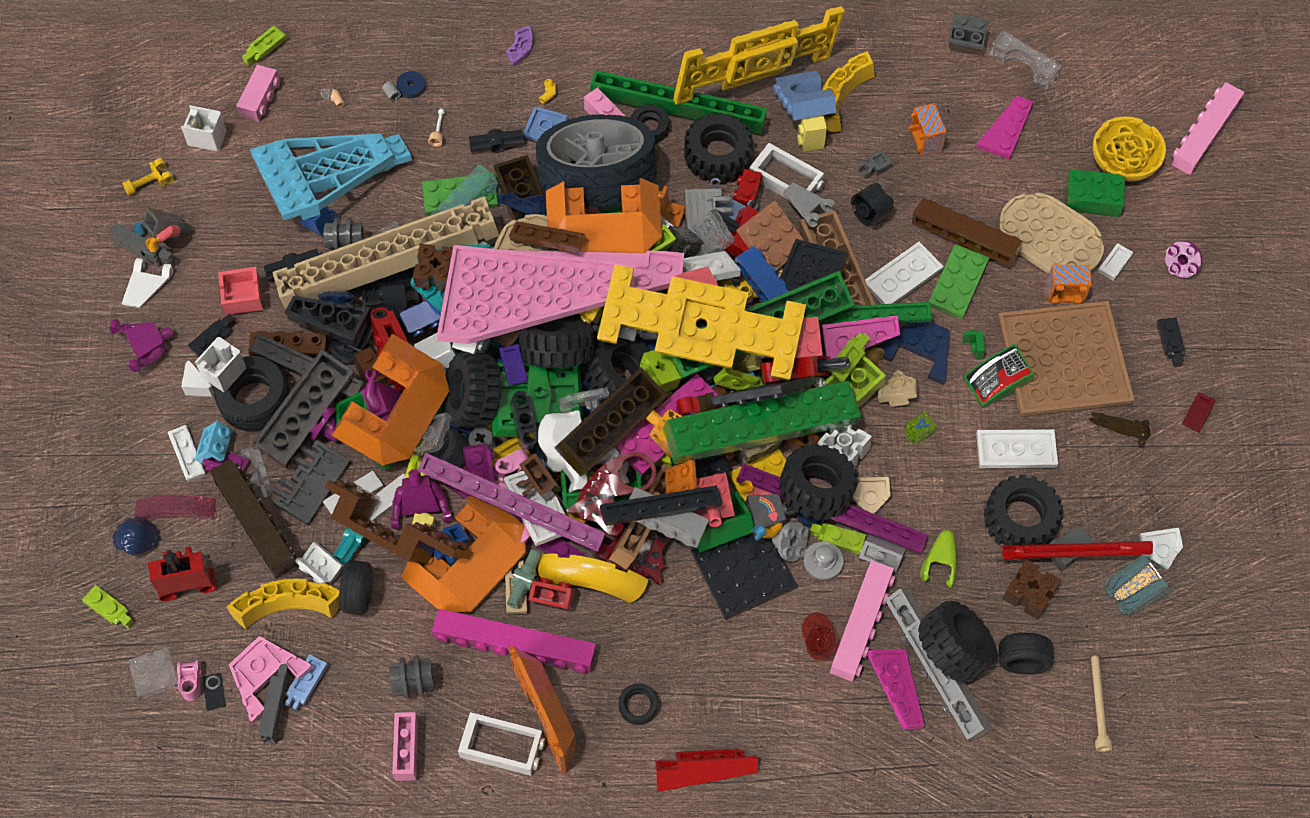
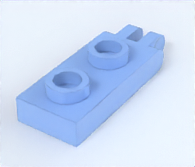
M310 654L306 662L311 664L313 668L301 680L295 677L286 693L288 699L285 705L290 707L295 700L292 707L294 710H298L301 704H306L328 666L326 662Z

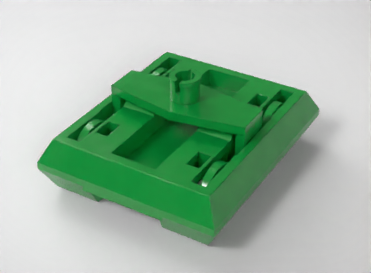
M496 361L499 366L498 370L501 373L500 381H502L499 400L500 405L497 408V415L493 418L492 422L493 437H517L510 407L511 399L517 391H525L530 397L537 434L542 419L545 415L551 413H568L579 410L581 422L584 420L580 365L546 368L529 365L523 361L528 382L508 387L502 361ZM515 399V402L518 405L525 404L523 399ZM520 417V418H519V421H520V420H527V424L529 423V421H528V419H527L526 417Z

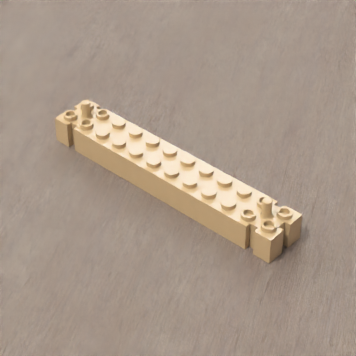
M484 196L471 201V205L466 207L464 204L296 263L294 264L295 268L289 270L287 267L273 272L279 298L286 310L293 296L319 300L318 295L323 292L348 291L415 267V264H418L417 255L420 243L435 245L436 250H438L442 246L453 248L454 245L478 244L477 241L484 239L487 241L498 237L499 234Z

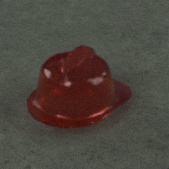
M815 612L808 615L802 624V635L807 651L813 659H826L832 656V653L837 648V638L832 624L823 613Z

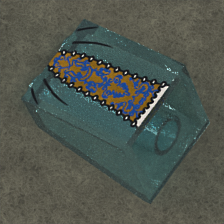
M1145 554L1104 581L1107 585L1104 589L1111 598L1115 596L1119 602L1117 604L1119 610L1123 615L1127 613L1130 617L1173 592Z

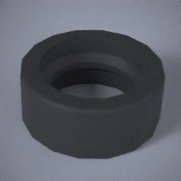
M632 684L627 686L619 697L621 716L633 725L649 723L657 712V696L647 685ZM642 693L649 698L650 708L646 714L637 716L627 710L626 702L632 694Z

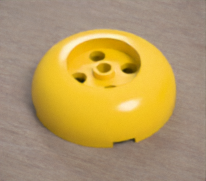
M1125 116L1108 120L1096 132L1092 145L1094 159L1101 170L1105 173L1125 176V181L1127 182L1140 181L1153 175L1162 165L1166 154L1165 142L1160 132L1154 126L1150 127L1143 123L1142 119Z

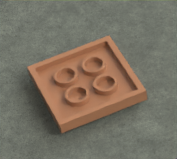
M775 200L736 230L748 248L755 246L762 251L764 259L774 267L775 271L786 263L795 239L804 241Z

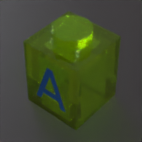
M923 412L906 423L904 433L909 441H913L917 445L932 436L937 425L926 412Z

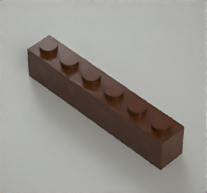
M922 198L913 212V225L1009 267H1012L1021 252L1022 240L1016 236L1008 235L1000 229L992 228L981 221L969 218L965 214L955 212L949 207L941 206L933 200Z

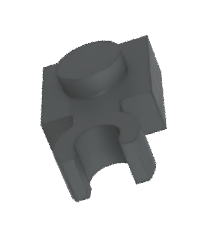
M880 150L867 157V162L861 163L858 170L866 169L867 171L864 172V178L871 175L872 171L879 174L890 168L892 161L883 150Z

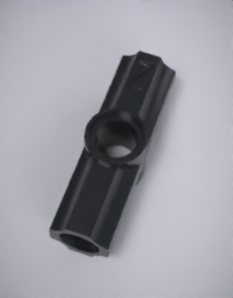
M493 129L488 134L469 136L471 152L490 150L491 152L499 153L508 147L524 145L522 129L505 132L501 129Z
M317 248L301 254L289 253L282 260L263 266L268 281L275 280L273 276L274 271L285 267L288 270L295 268L294 264L319 256Z

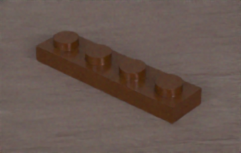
M518 221L515 222L509 234V238L512 241L577 253L580 252L586 240L584 233Z

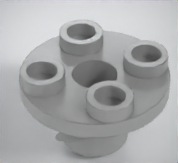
M792 521L787 523L772 538L773 545H775V548H778V552L784 560L796 561L804 557L807 550L808 528L799 522Z
M829 542L812 544L806 550L803 560L808 575L819 580H830L837 577L842 570L844 561L839 548Z

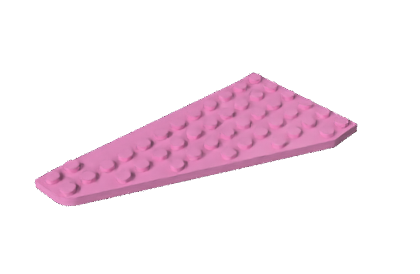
M454 245L437 341L470 344L605 306L614 264L634 268L630 287L653 292L667 289L670 286L671 277L683 273L684 253L668 251H646V253H577L568 251L499 250Z

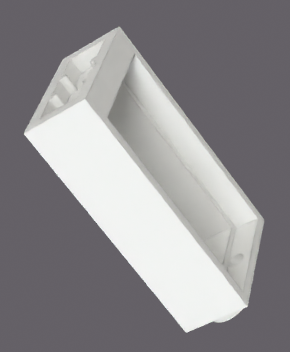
M770 143L767 144L749 168V170L762 173L761 185L786 199L787 197L783 193L789 185L763 171L772 158L813 180L807 188L808 191L815 194L824 185L823 172Z
M470 712L458 753L460 758L532 776L533 770L538 768L540 758H537L539 750L542 751L544 748L545 738H543L541 730ZM483 724L534 737L527 764L471 750L478 725Z

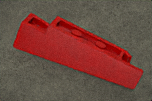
M738 748L676 752V761L655 760L657 791L662 792L757 773L758 756H744V751Z

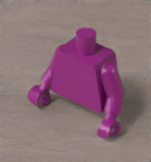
M112 320L110 323L111 334L119 331L125 332L138 359L128 361L130 365L127 366L132 372H137L143 367L152 366L168 350L164 340L174 336L169 326L158 331L154 322L120 324L119 320Z
M374 369L372 377V370H367L365 376L369 380L366 383L365 389L361 390L368 411L386 421L404 389L396 391L389 386L378 382L375 383V380L379 377V372Z
M418 469L410 470L408 472L409 478L402 479V486L396 488L392 501L391 514H393V518H391V527L393 529H400L399 515L401 513L402 516L415 513L439 511V507L443 511L444 523L451 521L452 511L448 510L449 505L446 496L437 482L432 481L428 475L421 476Z

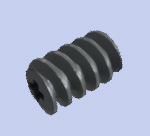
M486 428L474 429L469 435L468 441L470 446L486 443L490 449L498 446L491 431Z

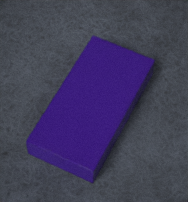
M519 345L499 348L508 387L527 383L528 379Z

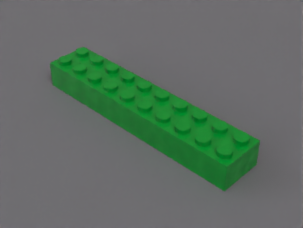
M837 271L745 309V311L783 319L786 302L792 301L806 304L803 318L818 317L820 323L849 311L855 304L840 271ZM736 350L734 358L744 355L747 352ZM669 356L681 376L680 381L716 366Z
M845 381L803 390L783 397L768 398L756 402L752 401L669 419L663 426V431L675 465L689 460L702 459L854 425L861 417L850 382Z

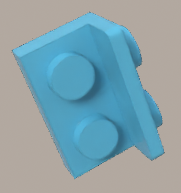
M219 421L204 428L194 460L202 463L203 459H211L213 457L220 462L223 461L232 429Z

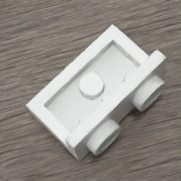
M317 542L311 544L302 558L295 560L300 565L299 569L313 576V581L318 584L322 582L332 585L344 567L339 560Z

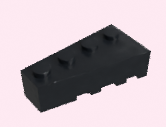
M298 296L292 297L285 310L289 320L355 348L358 347L371 321L370 313L372 312L369 307L361 308L350 304L342 305L331 301L323 302L317 299Z

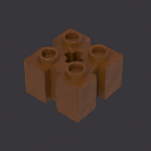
M420 243L417 255L419 264H415L413 274L416 288L430 289L431 285L437 286L439 291H445L453 251L452 247L442 246V250H436L435 245Z
M1025 559L1016 577L1007 588L1003 600L1015 607L1018 604L1025 607L1024 612L1038 620L1061 579L1049 572H1046L1045 575L1038 572L1039 566Z

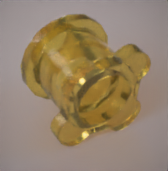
M874 345L867 347L865 356L878 367V361L883 359L884 350Z

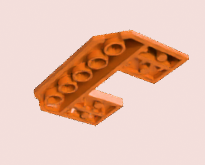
M640 178V185H621L622 213L585 214L583 187L564 188L563 181L546 191L547 227L584 233L586 240L580 252L646 253L662 238L659 186Z
M391 334L372 368L405 387L386 421L351 401L331 435L381 465L411 457L449 392L443 364Z
M472 495L465 498L468 504L455 517V520L477 538L468 548L473 551L470 559L459 558L450 567L442 559L437 560L432 553L428 563L407 562L401 576L408 585L436 609L456 613L473 612L526 554L525 542L521 543L525 526L506 510Z
M509 646L512 668L528 702L532 701L544 727L545 739L562 775L567 773L577 746L573 728L541 661L514 646Z

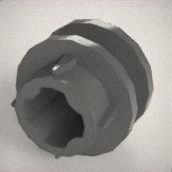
M335 217L333 223H325L324 225L325 248L335 250L364 239L363 224L353 222L352 217L347 218L346 224H341L340 218Z
M419 655L414 656V663L406 664L405 657H401L400 663L390 664L389 673L392 693L403 694L404 698H409L410 690H418L420 697L424 696V691L433 689V669L429 659L420 660Z

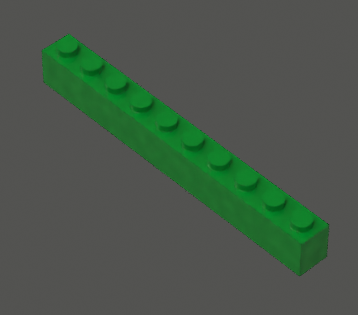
M598 70L594 71L590 83L591 92L599 88L610 101L635 107L654 104L664 109L667 114L698 120L702 116L707 117V114L711 113L713 115H717V113H723V115L730 114L733 115V118L742 120V124L745 123L749 127V131L755 134L762 135L766 122L767 108L696 92H694L691 101L676 105L673 101L676 89L674 87Z

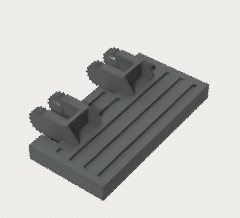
M318 440L312 446V449L318 452V454L304 446L300 448V452L313 460L311 464L299 456L293 458V461L299 467L292 475L291 480L297 483V485L282 477L278 480L282 486L292 491V493L288 495L279 488L274 487L272 489V493L278 496L274 505L308 525L330 492V490L325 488L327 481L336 482L350 462L349 459Z

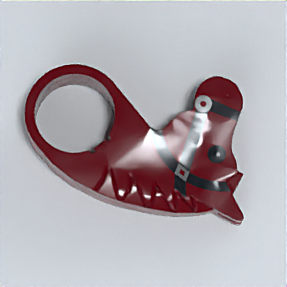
M641 452L622 454L611 459L587 481L577 498L576 504L569 507L567 513L579 514L582 521L595 522L609 536L620 535L624 529L623 523L605 526L600 506L601 504L614 502L616 498L632 494L634 488L629 487L619 479L621 478L620 471L622 466L630 459H642L649 464L652 470L651 479L646 485L639 487V489L645 492L649 490L656 478L654 462L649 456Z
M587 520L585 521V524L589 526L595 523ZM625 527L623 532L616 537L615 542L609 543L608 546L602 544L599 552L588 548L597 560L615 564V569L626 573L628 570H631L661 586L662 579L660 573L665 567L662 554L668 546L670 538L657 530H652L650 536L646 537L636 558L627 569L609 559L624 533Z

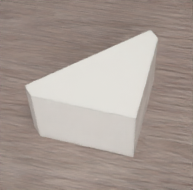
M187 361L181 386L185 395L214 396L212 386L202 378L194 365Z

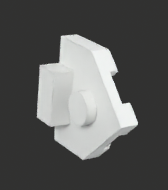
M1179 528L1139 534L1140 541L1153 542V554L1145 556L1163 569L1168 570L1177 554L1183 548Z

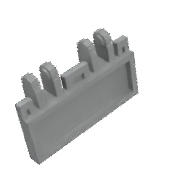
M721 189L684 190L689 257L716 253L725 248L726 243L718 244V239H728L730 232H724V226L712 219V214L715 210H719L724 214L732 213L731 208H716L715 204L731 202L729 196L721 197Z

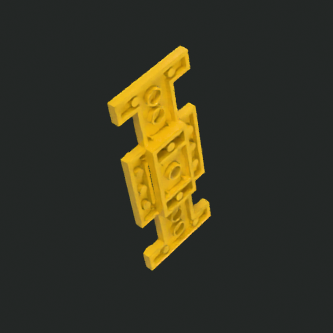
M842 6L826 10L822 23L813 24L803 29H798V23L796 20L742 36H736L732 38L729 51L719 52L709 57H703L704 53L701 48L685 52L673 101L676 105L691 101L696 88L721 81L720 86L724 91L782 73L786 67L792 65L794 58L812 53L811 58L814 63L830 58L845 10Z
M614 264L597 340L617 344L621 326L658 333L655 353L732 369L735 352L738 350L774 358L770 377L790 381L806 304L787 301L783 319L745 311L748 292L673 276L671 277L668 295L630 287L634 268ZM698 320H705L707 327L699 329L696 326V322Z

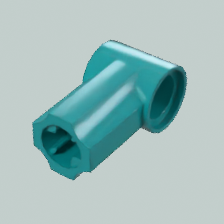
M346 528L343 540L333 556L345 565L346 562L352 560L359 547L362 548L368 539Z

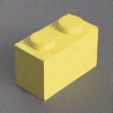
M820 115L801 119V124L798 125L799 135H797L798 145L802 146L803 152L824 149L827 131L824 116Z

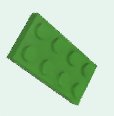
M494 173L422 181L426 216L464 204L466 207L471 205V201L484 196L489 208L498 207Z
M955 244L929 300L931 307L963 319L989 261V257Z

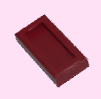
M1198 392L1182 425L1199 433L1216 400Z

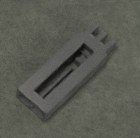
M117 223L109 231L115 245L158 267L162 263L174 266L175 263L171 253L161 248V246L158 245L157 251L150 252V249H147L146 238Z
M286 664L279 666L277 676L271 675L258 733L263 743L276 744L291 674Z

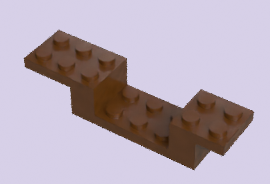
M339 479L336 482L327 481L325 488L340 496L330 518L408 562L428 563L434 549L452 558L470 559L473 551L467 549V544L451 540L449 534L444 532L438 533L435 531L436 528L427 523L424 525L418 522L406 524L401 536L396 537L393 535L394 531L388 528L382 529L378 527L379 523L370 519L378 503V499L372 497V492L365 489L359 490L357 488L358 485L351 481L344 482Z

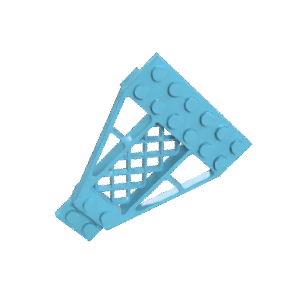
M382 134L282 139L250 149L256 166L283 220L301 216L302 220L318 216L321 209L371 176L387 171L395 165L412 160L411 154L399 134L383 138ZM334 145L325 149L320 148V146ZM315 146L317 151L294 157L289 148ZM337 187V189L320 200H316L313 195L314 193Z

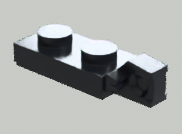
M229 313L222 320L218 319L188 344L189 349L200 357L217 337L223 340L227 339L232 331L231 328L237 323L235 318Z
M1177 317L1158 319L1157 327L1164 354L1168 358L1171 357L1173 367H1181L1184 362L1185 347Z

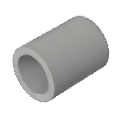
M388 81L382 86L383 91L391 101H396L400 98L401 93L392 81Z

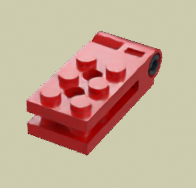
M376 308L370 313L374 343L377 347V357L391 334L408 343L393 310L388 311L385 308ZM388 378L389 384H393L396 391L404 389L402 385Z

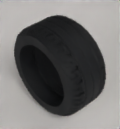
M443 429L437 432L426 444L421 456V462L425 453H429L463 469L465 466L463 447L470 446L469 441L455 429Z
M350 560L345 563L339 590V607L343 613L363 615L367 612L373 583V568L369 562Z
M1028 632L1014 633L1005 636L999 642V663L1009 672L1037 674L1047 671L1053 665V643L1044 635Z

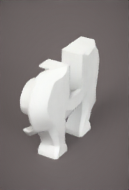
M579 410L545 415L538 428V443L547 456L546 465L553 472L564 471L571 482L569 493L581 492L588 481V475L585 473L580 477L554 447L581 423ZM613 447L595 465L600 463L604 465L621 454ZM625 462L620 471L621 478H619L625 484L629 483L626 476L630 466L628 462Z

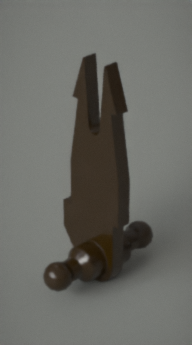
M1092 412L1091 415L1103 420L1089 418V421L1098 426L1101 425L1123 435L1138 437V444L1140 446L1146 444L1145 440L1151 434L1150 422L1148 420L1131 421Z

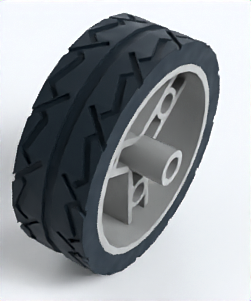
M596 114L572 118L549 128L540 136L536 143L538 176L541 189H544L543 192L546 194L548 189L563 181L564 188L583 187L584 207H603L622 203L621 185H640V178L654 183L657 177L655 136L646 124L636 119L633 120L630 117ZM573 160L576 161L575 164L569 163V162H571V161H573Z

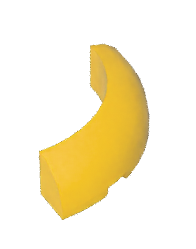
M868 51L849 59L848 63L843 67H838L828 78L822 91L830 89L835 95L836 113L823 115L827 130L830 132L841 131L839 112L847 95L861 83L875 78L874 64Z
M541 554L537 564L539 576L551 579L552 584L565 582L575 586L591 588L613 595L628 603L636 601L645 591L648 583L647 578L631 570H628L626 573L615 569V564L584 556L570 555L569 558H560L558 554Z
M283 579L262 584L261 588L250 593L245 592L231 602L227 609L244 629H247L266 615L286 609L313 610L332 619L339 609V590L322 582L320 584L308 582L307 579Z

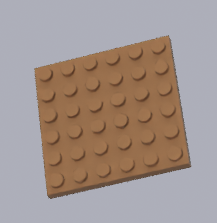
M1109 301L998 313L997 317L1004 347L1007 348L1015 344L1034 372L1033 381L1016 388L1015 391L1020 416L1133 404L1134 396Z

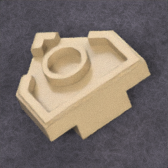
M897 370L893 377L886 381L878 390L879 403L889 401L890 407L909 404L910 398L917 397L918 384L916 379L907 377L902 371Z
M889 477L857 478L858 485L852 500L863 510L875 514L890 497Z

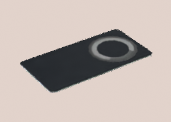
M221 673L203 676L207 711L225 707Z

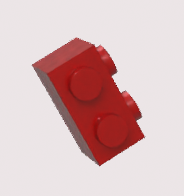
M744 169L743 175L738 177L737 186H739V189L734 191L733 200L744 206H747L750 200H754L755 202L752 205V208H754L761 186L762 173Z
M540 577V581H532L529 601L572 609L576 589L571 588L570 583L559 582V585L552 584L551 579Z

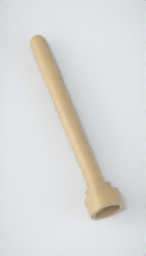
M1093 655L1091 657L1098 726L1095 748L1096 751L1106 752L1113 749L1112 740L1109 739L1106 731L1100 661L1097 655Z

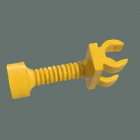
M162 158L149 163L152 173L134 182L127 180L122 183L128 196L136 193V187L138 188L151 180L157 179L162 187L174 181L170 171H166L162 175L159 174L158 171L166 168Z

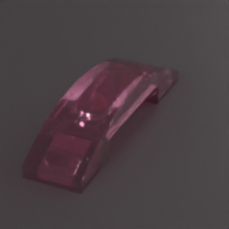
M161 495L136 500L135 518L140 517L147 520H155V516H193L194 519L214 518L216 500L214 498L194 495Z

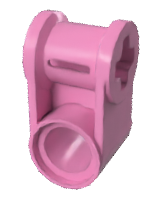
M519 449L497 460L495 468L497 479L500 482H503V478L507 477L506 474L510 476L523 471L519 464L529 458L526 451Z
M195 660V662L191 663L178 662V689L185 700L195 701L201 694L202 671L200 660ZM194 686L191 691L185 692L188 687Z

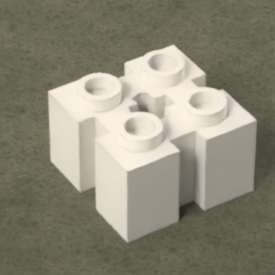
M852 425L831 429L830 434L825 433L817 444L818 446L823 444L829 445L828 447L831 449H838L839 453H844L848 457V461L851 460L855 468L858 458L862 460L870 450L872 436L860 429L854 431L852 430Z

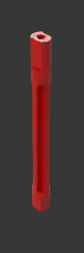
M1152 541L1005 545L1001 547L1003 559L1153 554Z

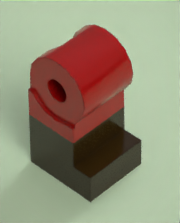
M713 392L702 396L678 399L676 403L679 415L687 416L715 410L716 405L711 403V397H714Z

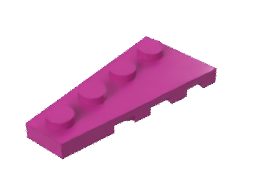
M1016 96L980 139L976 148L1010 160L1034 101Z
M898 316L821 326L825 356H831V359L836 358L846 343L852 337H856L858 333H865L870 338L864 345V348L900 335Z
M906 649L868 651L867 655L902 729L923 728L925 725Z

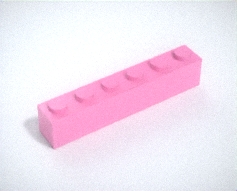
M1225 82L1222 88H1217L1213 95L1215 97L1214 100H1209L1205 107L1207 110L1205 112L1202 111L1197 118L1199 122L1197 124L1193 123L1189 130L1190 135L1184 136L1180 143L1182 145L1181 148L1177 147L1172 154L1174 158L1172 166L1189 175L1192 174L1240 103L1244 91Z
M871 560L831 666L830 674L853 682L855 676L859 677L863 667L859 663L861 658H866L869 647L866 646L867 641H872L876 631L873 628L874 622L879 623L882 611L879 610L881 604H886L885 599L889 596L885 592L887 587H892L895 576L892 575L894 568Z

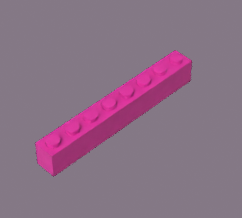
M438 609L432 628L433 638L442 643L450 641L460 647H467L468 645L475 647L478 651H494L495 654L500 656L510 655L508 647L514 646L541 661L542 665L548 663L553 664L554 667L559 669L571 668L581 674L591 672L596 653V643Z

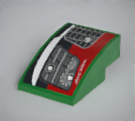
M1013 344L980 363L964 375L963 378L982 408L1014 393L1016 388L1033 381L1034 372L1017 346Z

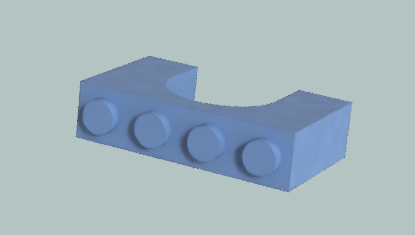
M816 70L775 78L776 84L773 85L774 94L778 96L779 102H782L783 108L787 109L788 115H791L793 120L836 113L835 95L830 89L822 91L821 77Z

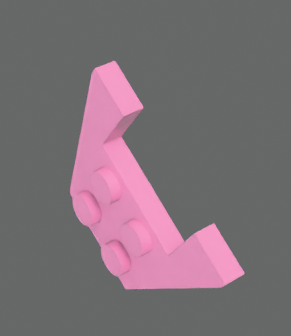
M260 636L229 664L237 688H239L242 695L243 704L248 711L249 720L253 723L263 715L264 705L255 694L270 681L271 675L276 676L278 674L281 664H286L299 680L313 668L308 662Z

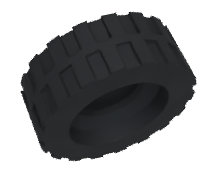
M645 104L644 106H639L631 114L633 120L636 119L640 122L646 118H653L658 121L657 129L652 130L655 136V144L667 137L669 132L668 114L660 106Z

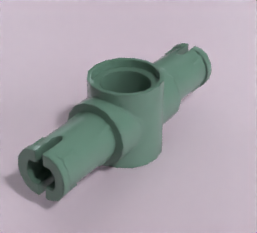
M530 550L525 564L521 568H516L511 581L513 590L507 601L508 606L517 609L523 595L531 590L532 581L536 580L537 577L535 568L541 557L539 552Z

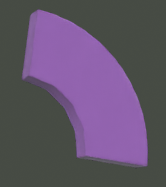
M530 25L514 31L515 41L510 48L505 50L513 67L521 63L532 49L533 34Z

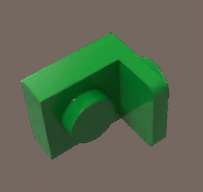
M969 330L964 332L962 343L971 344V353H974L975 360H983L985 353L983 331Z

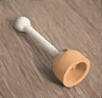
M444 109L438 110L439 118L436 131L432 132L428 139V143L434 147H439L443 143V135L439 131L442 116L445 114Z

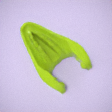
M944 529L939 534L925 558L920 571L923 582L930 578L928 575L930 564L937 562L951 567V573L946 584L947 588L954 586L958 570L955 537L951 530Z

